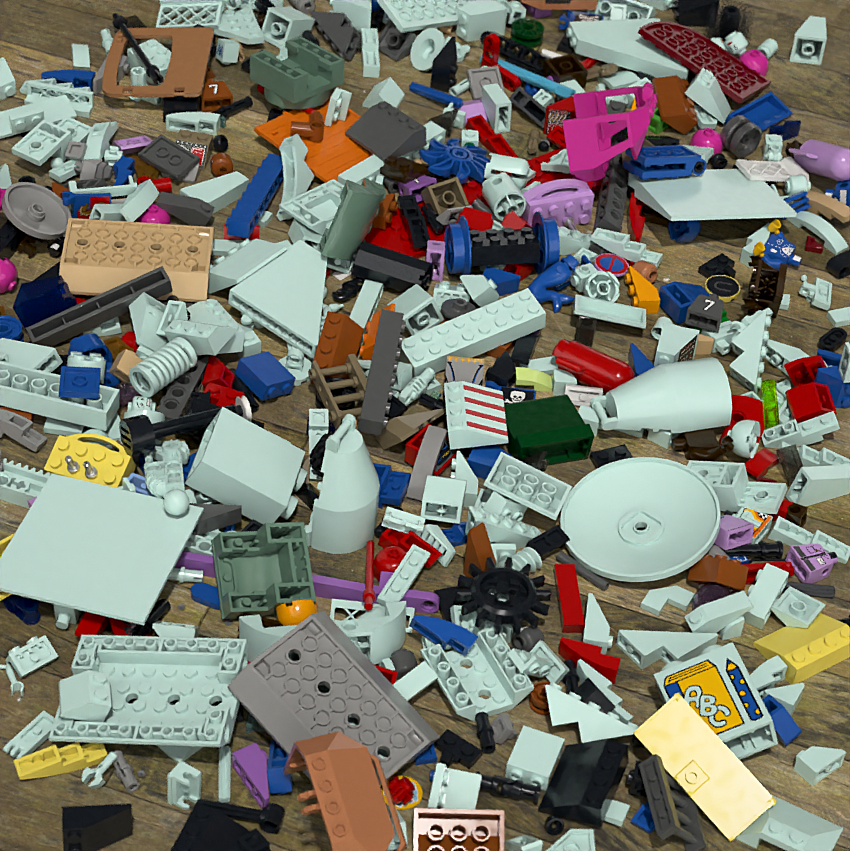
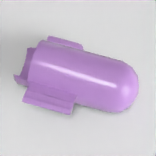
M810 139L804 142L800 149H788L789 152L794 154V160L805 172L836 181L850 180L849 148Z

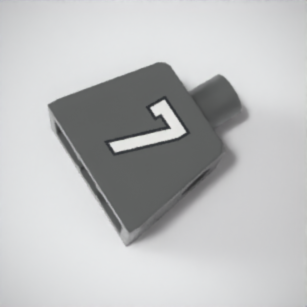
M710 294L709 296L699 295L687 309L685 324L718 333L724 301L720 300L716 294Z

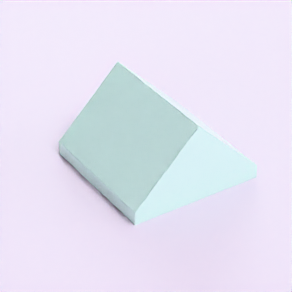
M389 77L372 88L362 106L370 108L379 102L386 101L395 108H398L405 94L394 80Z

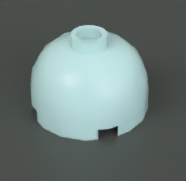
M597 271L591 274L584 282V296L615 302L620 294V284L616 276L611 272Z
M754 420L739 421L727 434L733 439L732 444L734 448L732 451L743 458H754L759 443H756L757 436L760 437V424Z

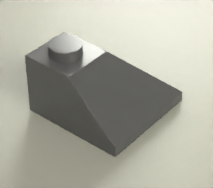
M390 19L378 38V50L398 62L411 55V48L417 36L410 31L400 32Z

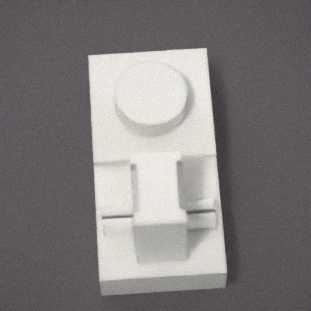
M565 384L564 395L567 394L574 405L590 407V400L594 397L602 396L603 388Z

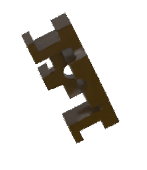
M26 234L19 243L17 251L20 253L24 251L29 255L28 258L30 259L36 251V248L31 243H35L37 240L43 242L47 239H40Z

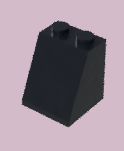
M676 0L673 2L674 19L677 20V24L683 26L710 27L711 20L707 24L706 19L715 14L710 13L719 7L718 3L720 1Z

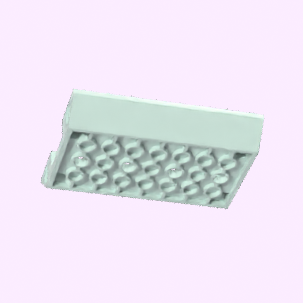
M81 635L71 666L73 675L87 670L109 674L111 708L104 722H89L61 717L59 705L49 735V741L222 747L230 743L240 701L227 687L248 665L247 639ZM131 699H138L133 703H128ZM180 700L175 705H170L172 701ZM216 701L222 702L218 704V706H212V704Z

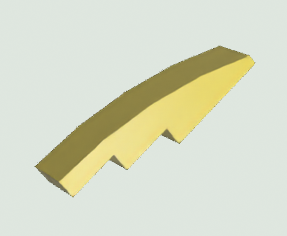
M76 742L57 749L55 744L13 761L19 779L23 780L65 774L87 768V766L91 767L101 763L108 754L104 743L91 742L80 746V743Z

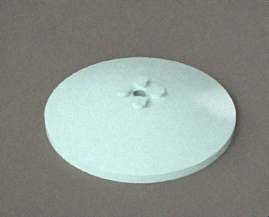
M636 457L606 464L583 477L569 492L563 504L560 524L561 529L570 538V541L565 544L568 551L585 568L613 580L647 582L676 575L697 563L710 550L718 536L721 512L719 500L714 489L695 470L668 459ZM637 528H646L642 531L637 530Z

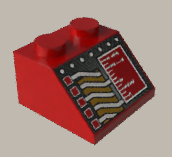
M573 96L546 107L543 134L547 135L556 125L563 128V120L576 118Z

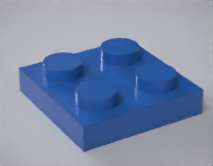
M61 366L59 397L99 399L101 368Z

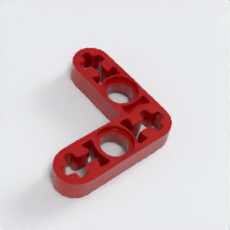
M491 33L484 38L481 67L498 66L503 77V87L509 91H514L520 87V79L498 64L500 39L498 35Z

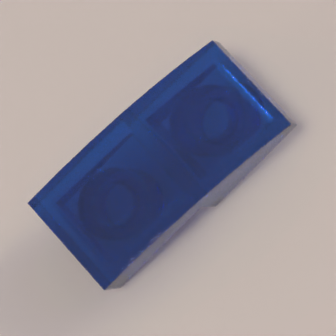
M784 121V125H770L769 134L781 135L782 141L792 139L798 136L801 121Z

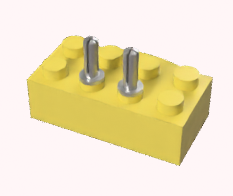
M81 433L66 437L59 435L43 470L45 473L50 472V475L53 473L116 488L122 486V478H128L134 472L136 464L133 458L125 452L123 446L116 441L98 434ZM83 441H98L106 443L117 448L119 452L110 450L109 448L99 444L88 443Z

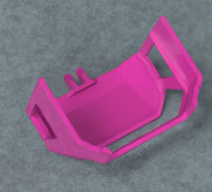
M647 82L643 87L634 86L573 94L576 118L562 121L571 175H575L573 179L584 182L602 179L606 176L611 158L628 148L631 149L633 159L638 158L651 117H654L656 104L658 103L657 94L653 93L654 89L651 83ZM626 94L635 95V110L616 114L607 113L606 97ZM627 127L628 139L611 146V136Z

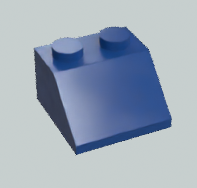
M839 366L817 368L814 382L828 385L835 408L849 407L850 383H843L838 372Z

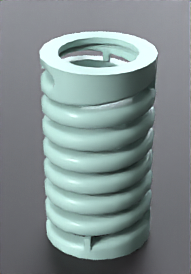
M181 337L174 338L130 369L129 379L132 386L144 397L153 396L174 381V379H177L196 365L197 356L195 350L187 340Z

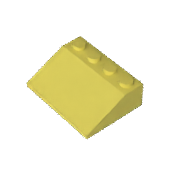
M820 613L808 628L785 626L755 641L753 645L767 660L776 655L788 666L785 679L792 685L800 683L849 658L850 627L843 622Z

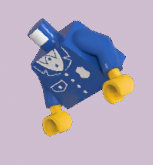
M775 219L768 225V230L775 234H771L765 245L758 242L754 246L753 254L755 256L759 255L761 260L773 267L774 270H779L781 263L799 267L802 258L794 255L796 246L785 238L782 231H779L781 223L778 219Z

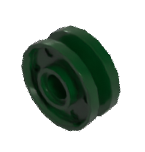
M520 18L512 23L510 39L530 48H535L542 44L544 26L541 22L531 18Z

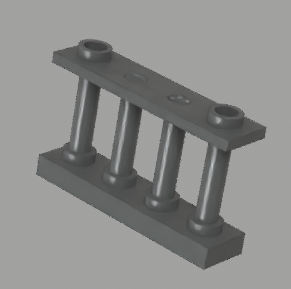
M654 754L640 763L639 768L657 836L664 840L672 834L678 835L684 840L686 851H699L708 846L696 803L676 783L672 776L665 773L661 756Z

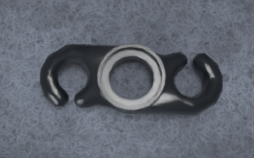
M354 278L344 282L341 289L332 293V297L338 301H346L356 297L358 291L363 286L358 285V283L364 284L365 280Z

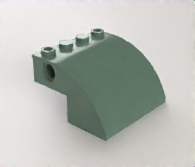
M366 178L363 179L361 185L346 180L340 194L341 202L330 228L325 229L319 243L321 255L341 260H352L354 252H358L361 243L365 242L367 233L371 231L372 221L374 217L376 218L379 212V205L386 196L384 185Z
M304 522L265 523L258 531L220 532L211 540L222 620L239 619V616H243V613L260 615V617L276 615L277 606L286 603L287 607L292 605V601L313 600L314 603L316 602Z

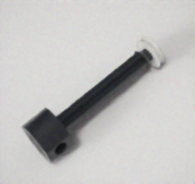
M244 395L241 398L236 397L235 405L224 406V408L244 419L252 421L251 407ZM222 407L152 424L149 417L145 414L121 419L119 431L123 448L130 456L154 451L155 439L208 427Z

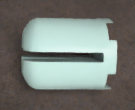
M489 153V155H492L490 163H486L484 178L489 179L494 175L500 174L494 172L495 170L529 175V164L525 159ZM508 175L513 179L519 190L526 187L527 178Z

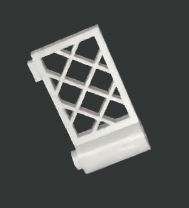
M785 157L781 162L738 159L735 163L750 181L785 182L792 175H804L807 181H809V175L792 157Z

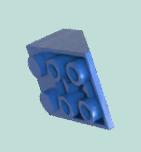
M672 282L660 286V306L679 324L686 321L687 309L699 295L709 296L710 294L700 285Z

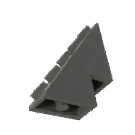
M310 11L309 13L312 18L315 19V26L319 24L317 26L319 31L324 34L329 43L332 41L331 45L336 52L340 50L338 54L342 59H347L351 62L362 36L355 27H350L352 22L345 13Z

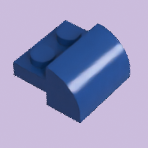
M373 463L380 484L378 508L383 509L384 504L400 505L409 486L411 473L392 471L391 465Z

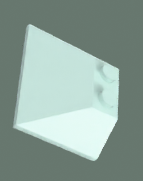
M332 179L280 204L279 208L323 236L325 229L330 228L341 202L340 194L344 185Z
M771 795L777 800L776 804L766 810L736 837L737 840L754 848H757L761 839L786 851H833L844 828Z

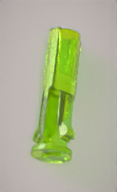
M772 379L764 380L761 383L764 425L766 428H772L779 424L777 383Z

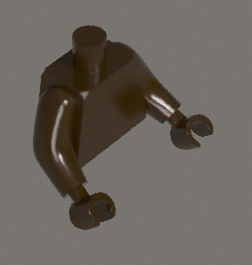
M713 428L682 432L681 438L672 439V449H683L685 458L694 461L715 462L726 453V449L728 451L733 450L734 445L732 444L733 439L729 435L724 436L721 440L722 445H719Z

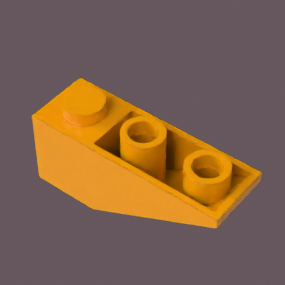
M628 266V271L624 275L625 284H628V294L632 297V306L646 309V314H658L660 297L657 288L632 266Z

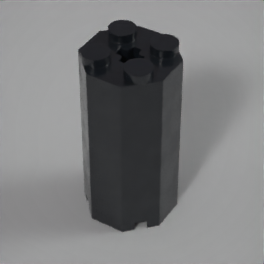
M363 241L358 252L355 251L352 257L354 266L351 276L383 283L384 287L403 293L415 284H418L427 292L429 289L428 281H432L434 265L432 263Z

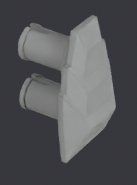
M83 159V163L77 161L74 164L79 167H74V170L80 172L79 180L81 181L102 177L104 180L112 179L113 168L108 166V163L98 159Z

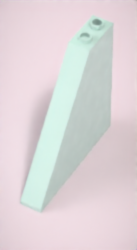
M660 18L569 22V27L566 29V37L569 38L570 45L577 54L607 63H614L617 66L636 72L640 71L656 78L678 76L681 79H687L688 71L686 67L638 34L640 27L651 22L661 21Z
M298 240L287 248L286 251L230 289L228 304L314 359L319 341L328 257L321 255V252Z

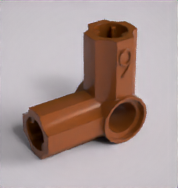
M313 111V113L309 114V122L291 121L290 136L298 134L299 137L309 138L313 142L322 141L325 125L324 115L320 111Z

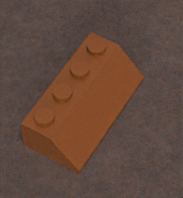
M678 76L652 79L654 92L657 94V105L661 120L685 135L698 123L697 113L694 108L695 104L690 97L684 94L689 86L688 81Z
M327 312L314 357L320 369L344 365L349 354H355L357 357L364 329L347 315ZM346 373L323 376L324 379L330 377L350 379Z

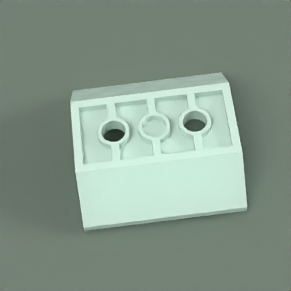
M494 627L477 632L478 638L476 643L466 656L457 650L444 652L440 644L420 650L426 663L438 675L437 682L456 714L475 721V715L479 712H486L488 716H493L513 709L534 689L528 676L521 673L507 653L511 649L501 633L499 635L494 633ZM462 665H469L471 668L466 669L465 667H461V666H462ZM487 695L489 699H484L479 696Z

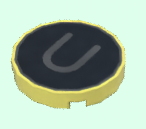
M715 275L708 278L705 282L704 289L709 294H716L724 303L731 302L732 299L735 300L739 296L740 285L732 277Z

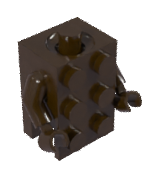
M759 255L749 256L752 262H748V265L753 267V272L749 281L748 296L742 299L745 305H741L742 309H748V314H755L758 310L762 311L770 308L773 312L771 318H776L783 298L788 264L781 263L779 270H774L773 267L761 260Z

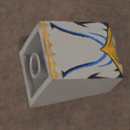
M447 356L444 383L465 381L482 386L485 359ZM443 391V401H442V402H444V403H445V391Z

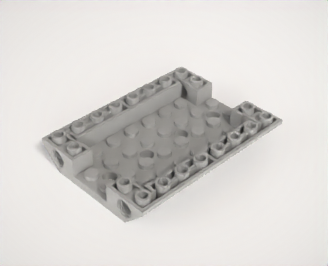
M324 611L311 614L250 662L227 687L288 755H290L294 742L339 731L366 746L369 753L380 760L386 780L406 763L410 764L440 738L435 730ZM294 652L299 655L300 660L292 661L288 654ZM318 685H326L329 692L321 693L318 690ZM355 717L359 724L352 726L348 723L347 718ZM377 750H386L388 758L379 757ZM376 768V769H375V773H376V776H377L379 785L381 786L382 784H381V781H380V778H379V774H378V771H377V768ZM308 769L303 770V772L310 778Z

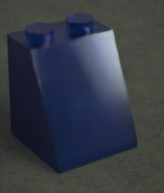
M60 275L22 283L12 308L26 330L29 326L77 305V300L70 292L68 284Z

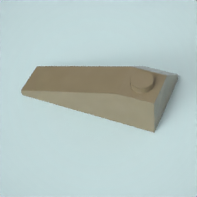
M446 408L394 417L387 420L386 429L382 428L380 436L375 435L383 450L404 441L418 432L419 429L446 413Z

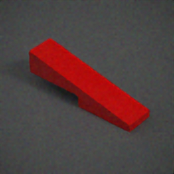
M481 114L467 119L465 129L478 131L479 142L491 153L518 158L500 133L496 135Z
M555 564L557 602H559L562 633H583L585 623L575 564Z

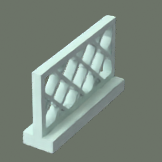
M160 0L161 6L155 28H192L200 24L203 27L218 29L222 10H225L224 0ZM206 13L209 15L204 19L201 18ZM192 14L193 17L187 20L186 17ZM174 15H177V16H178V17L175 18L174 20H171V19H170V18L173 17ZM197 19L200 21L197 24H192ZM211 19H214V20H215V23H207V22L210 21ZM166 20L169 22L166 25H161ZM181 20L184 21L182 24H176Z

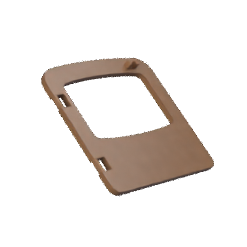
M128 28L135 39H172V52L168 70L163 83L159 86L117 85L118 70L128 40L121 30L115 34L103 74L102 90L106 96L198 97L202 94L214 37L212 28Z

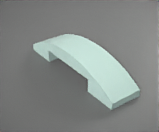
M807 211L798 212L796 217H787V220L796 227L801 228L805 226L825 241L824 247L833 254L838 255L848 249L849 246L840 233L823 218Z
M309 409V455L320 438L325 433H328V409ZM310 464L309 480H323L313 470V465Z

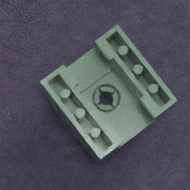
M301 36L285 42V48L288 49V58L285 60L277 59L276 55L267 50L250 55V80L263 86L265 98L269 103L279 106L280 109H308L323 105L330 97V89L344 84L345 60Z

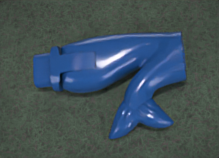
M569 254L566 258H561V261L556 262L538 275L527 288H529L539 304L552 301L554 313H557L562 308V304H569L575 298L546 289L565 283L572 273L575 272L579 262Z

